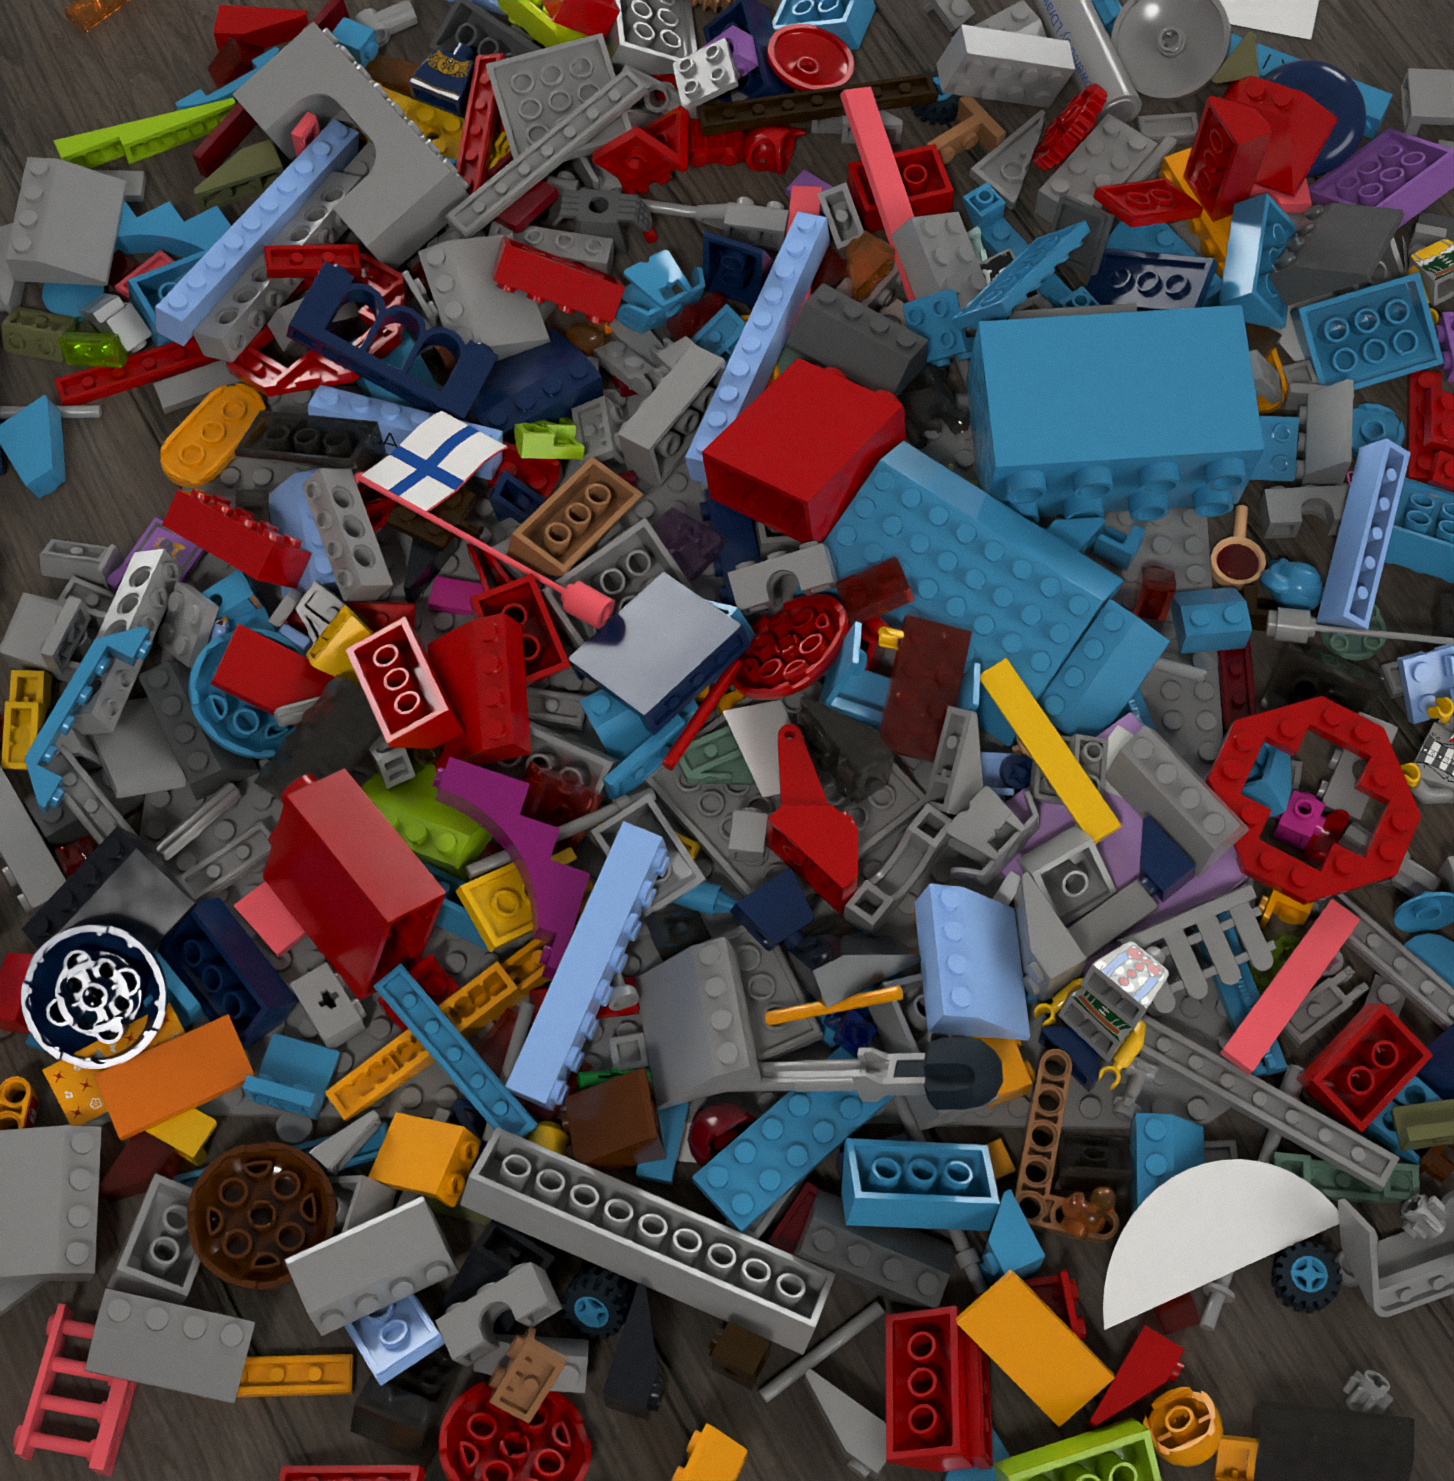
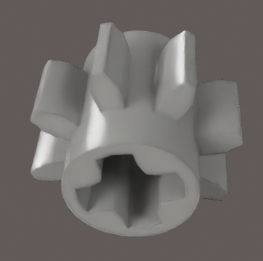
M1425 1194L1413 1195L1405 1201L1401 1208L1402 1215L1400 1218L1404 1221L1401 1227L1413 1239L1417 1236L1422 1240H1425V1238L1429 1240L1434 1239L1444 1231L1447 1225V1215L1443 1212L1446 1206L1435 1195L1430 1198Z
M1366 1370L1363 1375L1356 1371L1343 1388V1391L1349 1394L1346 1399L1347 1406L1355 1414L1363 1418H1370L1373 1413L1380 1418L1394 1399V1397L1387 1393L1390 1389L1389 1382L1381 1374L1372 1370Z

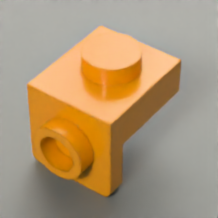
M1222 1435L1220 1446L1215 1452L1213 1481H1253L1258 1445L1256 1439Z

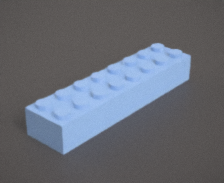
M625 821L622 822L505 1087L515 1096L552 1112L555 1111L557 1105L563 1106L565 1103V1097L568 1096L570 1086L566 1085L571 1072L577 1073L583 1062L585 1053L581 1052L586 1038L590 1040L593 1038L599 1024V1020L595 1017L600 1006L606 1007L611 998L614 987L610 986L614 974H620L626 964L628 954L624 953L629 940L635 941L640 932L642 922L639 921V917L643 908L649 909L654 900L656 889L653 888L655 880L657 876L663 877L668 868L670 857L667 856L668 850L663 837Z

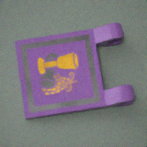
M155 517L120 568L109 575L107 583L112 586V592L116 593L134 552L165 549L184 568L178 581L184 583L206 550L162 526L163 520Z

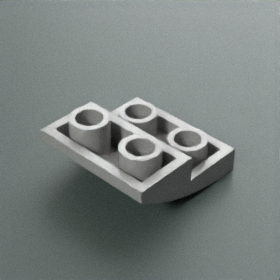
M1075 734L1072 737L1060 735L1104 799L1108 739ZM1032 759L1030 793L1033 801L1063 805Z

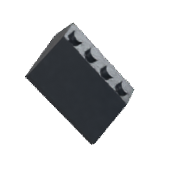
M117 826L26 923L22 930L35 947L39 949L49 939L67 929L88 924L110 925L135 935L154 953L195 909L198 903L141 837ZM108 962L103 963L101 973L105 977H112L113 966ZM73 977L70 979L80 990L82 989V982L79 978ZM95 988V996L101 999L104 996L103 991Z

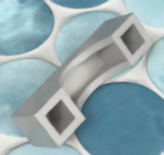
M927 803L908 826L902 840L885 865L875 876L865 880L846 903L843 921L858 932L861 931L864 935H876L947 846L951 836L946 833V827L952 819Z

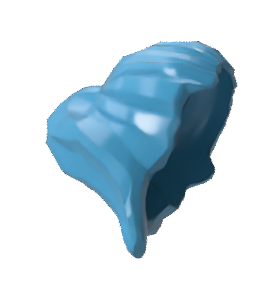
M1280 558L1278 560H1270L1267 564L1268 569L1261 572V588L1270 591L1271 596H1273V599L1281 608L1310 610L1311 612L1321 602L1323 584L1321 575L1318 574V571L1313 566L1303 562H1289L1284 558Z

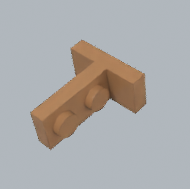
M963 96L959 99L957 119L961 123L934 138L927 145L936 144L943 164H947L954 156L965 149H972L978 142L991 152L1005 140L1006 131L973 97Z

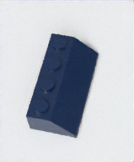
M736 0L703 27L706 43H709L732 25L753 36L758 66L738 80L739 86L734 88L736 91L747 96L748 98L746 99L791 93L790 86L774 73L767 59V46L770 38L775 33L767 6L756 0ZM730 90L720 95L722 103L732 102Z
M220 897L199 901L195 909L168 936L157 951L200 1003L204 1014L210 1022L229 1014L243 1048L248 1049L280 1026L299 1000Z

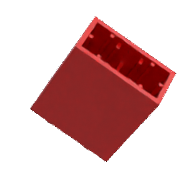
M797 358L702 451L710 499L803 544L811 541H818L820 543L832 531L880 459L902 441L906 442L905 410L903 404L895 395L886 390L874 392L849 381L845 374L834 367L822 369Z
M344 768L320 780L314 774L303 775L294 780L283 791L280 798L283 808L278 825L268 839L271 850L262 878L336 972L342 977L358 1000L361 1001L376 993L377 991L373 986L400 963L408 970L415 960L422 957L446 891Z

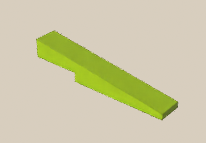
M229 98L53 141L61 160L88 169L126 156L128 163L131 164L210 134L233 109L236 102L234 98Z

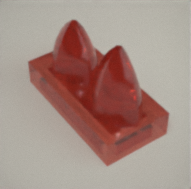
M715 291L693 305H685L680 313L666 320L667 328L677 340L685 336L691 340L728 303L718 291Z

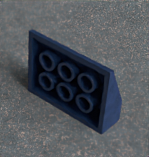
M551 327L547 330L551 342L495 362L466 418L470 423L503 431V441L511 444L516 443L514 435L515 424L533 423L540 420L558 424L559 418L572 415V408L604 396L602 377L583 352Z

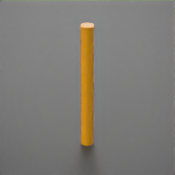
M897 985L857 993L828 1008L817 1001L765 1012V1021L770 1026L902 1000L903 991L901 986Z

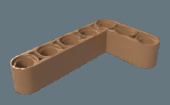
M1051 1049L1042 1055L1036 1066L1013 1195L1018 1204L1023 1201H1030L1036 1206L1037 1216L1032 1219L1026 1218L1032 1230L1093 1244H1103L1108 1242L1119 1229V1219L1115 1212L1108 1213L1101 1208V1205L1050 1195L1072 1071V1061L1069 1055L1060 1049ZM1049 1060L1058 1062L1063 1069L1062 1075H1050L1045 1069V1062ZM1042 1095L1051 1096L1056 1102V1110L1046 1111L1042 1109L1038 1098ZM1036 1130L1045 1131L1050 1137V1144L1046 1147L1038 1146L1032 1139V1132ZM1030 1165L1038 1166L1043 1171V1181H1030L1026 1176V1167ZM1056 1210H1068L1073 1216V1224L1071 1226L1060 1225L1055 1218ZM1100 1216L1108 1222L1109 1231L1107 1234H1099L1093 1230L1091 1222L1093 1217Z

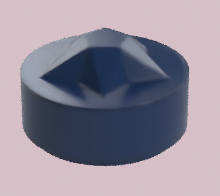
M1019 754L1006 757L999 769L1002 782L1006 786L1015 789L1028 787L1031 780L1032 760L1027 756Z

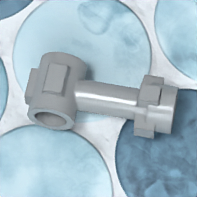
M1143 1054L1136 1056L1124 1073L1131 1076L1123 1096H1115L1112 1103L1114 1107L1112 1114L1126 1122H1131L1135 1114L1139 1113L1141 1106L1137 1105L1136 1101L1144 1082L1149 1085L1152 1084L1159 1065L1153 1063L1152 1059Z

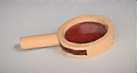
M1245 505L1235 507L1233 537L1221 540L1213 548L1210 557L1211 575L1214 580L1225 588L1234 587L1236 590H1242L1244 584L1256 585L1260 581L1261 572L1264 571L1266 566L1265 554L1260 546L1251 539L1246 538L1248 507Z

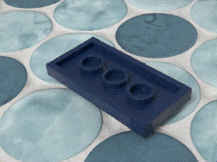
M1105 249L1097 275H1091L1086 290L1100 305L1136 303L1137 311L1200 308L1203 305L1218 264L1214 258Z

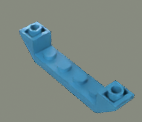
M987 182L963 196L962 201L973 228L976 226L980 228L981 242L993 256L1010 248L1017 257L1029 246L1003 218L1006 202ZM1055 273L1041 280L1042 285L1037 288L1041 296L1046 298L1053 308L1100 305L1083 286L1072 292Z
M141 626L96 638L24 757L41 812L47 814L51 806L57 808L66 793V790L62 788L64 786L63 778L43 768V764L50 765L56 756L59 748L55 745L61 734L67 735L72 729L76 717L73 716L79 704L84 706L87 703L94 689L90 686L96 675L101 677L110 664L111 658L107 656L110 654L133 667L138 658L141 660L146 658L153 642L149 641L150 630Z

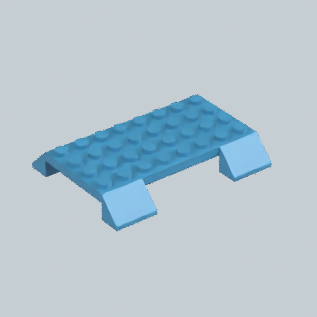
M902 441L880 459L823 542L830 550L840 587L817 594L829 595L837 599L847 612L849 624L865 613L863 609L868 612H875L889 626L903 631L904 636L964 675L974 662L981 664V674L1007 658L1034 699L1038 701L1101 608H1104L1109 599H1113L1124 583V580L907 442ZM800 584L794 598L806 595L801 591ZM980 683L979 706L975 710L978 717V727L1011 748L1016 741V734Z

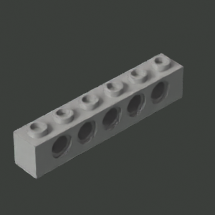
M165 549L134 552L96 638L144 626L150 630L149 641H153L167 609L169 597L173 593L176 581H179L184 569ZM110 654L107 656L111 658L108 668L101 677L96 675L90 685L94 689L89 700L84 706L79 704L73 714L76 717L73 727L82 735L113 733L144 660L138 658L133 667Z

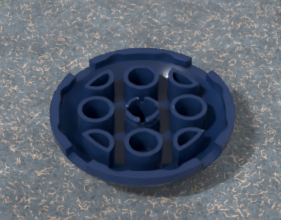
M1297 60L1282 64L1261 78L1305 92L1338 118V122L1306 178L1331 172L1352 156L1364 133L1366 108L1359 88L1345 72L1322 61Z

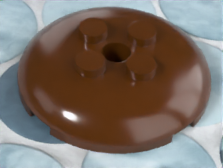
M272 1141L246 1146L243 1144L217 1157L207 1166L196 1181L187 1206L189 1239L202 1264L222 1281L245 1289L264 1290L277 1288L293 1282L285 1259L333 1237L337 1214L335 1195L323 1169L303 1151L284 1143ZM268 1209L273 1213L270 1223L268 1222L265 1225L254 1224L253 1217L259 1210Z

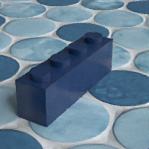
M707 488L704 489V502H700L699 507L702 522L708 521L710 530H706L708 549H714L716 558H712L715 578L721 577L723 586L718 587L720 602L736 607L728 572L736 570L735 566L743 562L755 561V564L761 562L752 520L710 499Z

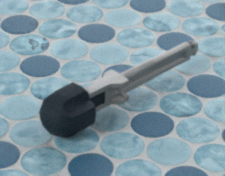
M969 1037L939 1038L927 1045L925 1053L888 1054L875 1048H859L857 1053L858 1059L758 1062L761 1082L726 1092L857 1091L862 1102H877L885 1096L926 1095L929 1103L936 1110H965L984 1106L996 1097L1003 1083L1002 1061L997 1053L980 1039Z

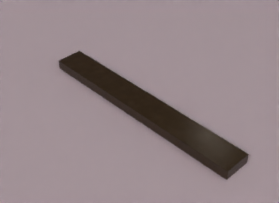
M931 73L697 106L696 115L702 136L756 129L764 126H778L846 116L840 94L843 90L871 86L879 111L937 102L938 94Z

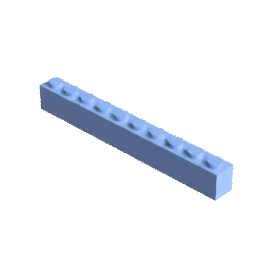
M333 119L155 306L157 332L184 346L192 338L193 330L263 252L264 246L270 244L333 171L342 172L358 155L359 132Z
M797 211L685 456L691 480L707 483L702 451L764 391L830 244L827 217Z

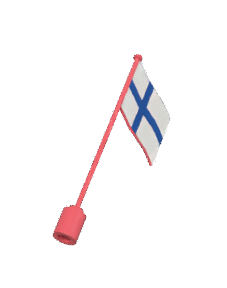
M440 411L420 424L389 456L365 473L361 471L355 473L354 479L357 484L362 482L527 575L533 573L536 580L562 594V608L567 613L596 629L602 628L611 616L615 601L581 581H577L573 585L569 584L564 588L429 513L433 508L456 493L485 462L507 449L506 445Z

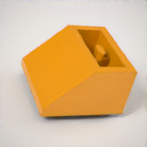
M706 1423L702 1432L695 1430L686 1449V1452H688V1463L685 1468L678 1466L671 1481H736L748 1456V1450L712 1425Z

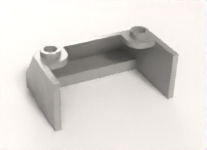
M1454 1190L1447 1193L1441 1200L1446 1206L1443 1212L1447 1215V1225L1439 1236L1430 1240L1426 1238L1422 1240L1419 1236L1413 1239L1404 1231L1378 1241L1376 1230L1345 1198L1338 1200L1342 1250L1367 1304L1378 1316L1390 1317L1454 1294Z

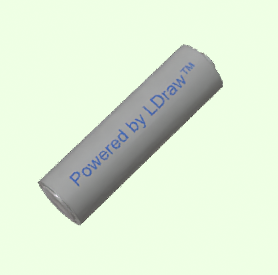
M1033 0L1051 38L1070 42L1076 69L1071 75V79L1078 93L1082 90L1084 91L1088 85L1091 86L1092 83H1097L1108 94L1106 97L1107 101L1102 106L1103 109L1096 115L1098 117L1095 125H1098L1108 113L1128 124L1140 112L1142 101L1092 1Z

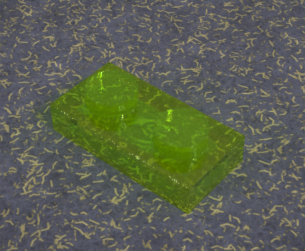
M63 332L58 338L68 365L123 367L128 361L118 334Z

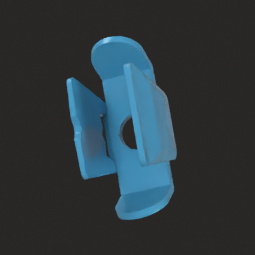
M663 250L650 256L647 263L638 262L624 271V276L632 284L625 287L621 298L624 304L618 308L616 316L622 325L640 334L651 329H658L679 318L687 310L695 307L700 302L703 290L705 289L702 268L694 267L691 276V286L668 250ZM677 284L684 291L675 295L671 287Z

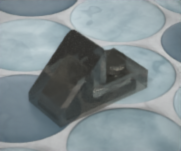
M698 911L652 912L644 919L650 931L651 939L663 962L690 946L711 939Z

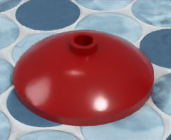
M791 24L784 26L772 35L767 46V59L771 69L784 83L799 91L847 85L854 71L853 55L843 40L834 33L815 25Z

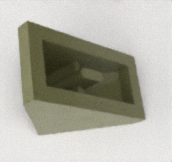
M1248 31L1211 79L1217 86L1229 85L1250 75L1260 78L1257 37L1252 31Z

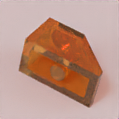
M866 230L858 239H852L845 249V270L849 297L859 303L894 268L895 249Z

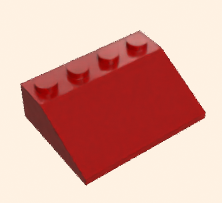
M505 613L474 619L427 644L428 656L464 733L440 745V756L435 761L436 773L439 766L446 768L449 757L479 766L532 754L522 625Z

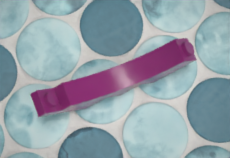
M449 757L446 768L439 766L432 786L438 788L435 800L457 809L483 826L509 854L519 871L529 897L533 918V938L547 942L544 945L539 963L545 965L542 977L553 980L569 944L591 873L550 860L560 828L520 815L530 783Z

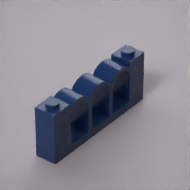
M325 261L290 321L286 336L426 412L436 414L443 411L458 420L464 421L488 378L498 355L488 345L481 342L475 343L469 340L466 346L462 338L451 329L433 327L426 330L425 322L421 315L410 307L393 305L385 308V301L376 289L363 283H353L354 276L350 275L344 267L337 264L331 265ZM349 302L364 303L371 308L375 315V322L360 348L327 331L340 308ZM398 323L405 325L415 336V345L401 370L368 353L378 333L384 326ZM430 345H440L447 348L455 358L456 366L442 392L408 375L419 353Z

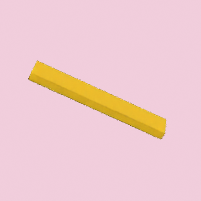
M1003 659L981 673L980 683L1076 824L1093 839L1095 845L1121 829L1122 825L1008 659Z

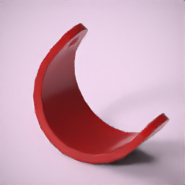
M1336 809L1325 816L1327 819L1320 835L1315 836L1312 834L1305 850H1302L1303 859L1321 867L1329 846L1334 842H1339L1350 819L1349 813L1344 810Z

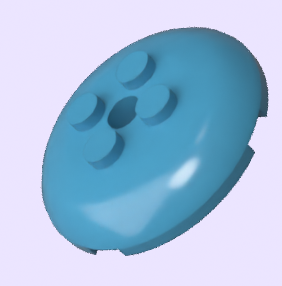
M249 628L307 658L305 653L286 637L266 629ZM233 632L222 636L219 635L199 653L189 676L188 693L191 708L203 731L222 748L248 758L267 759L278 757L297 748L308 738L309 733L293 725L279 727L273 715L210 685Z

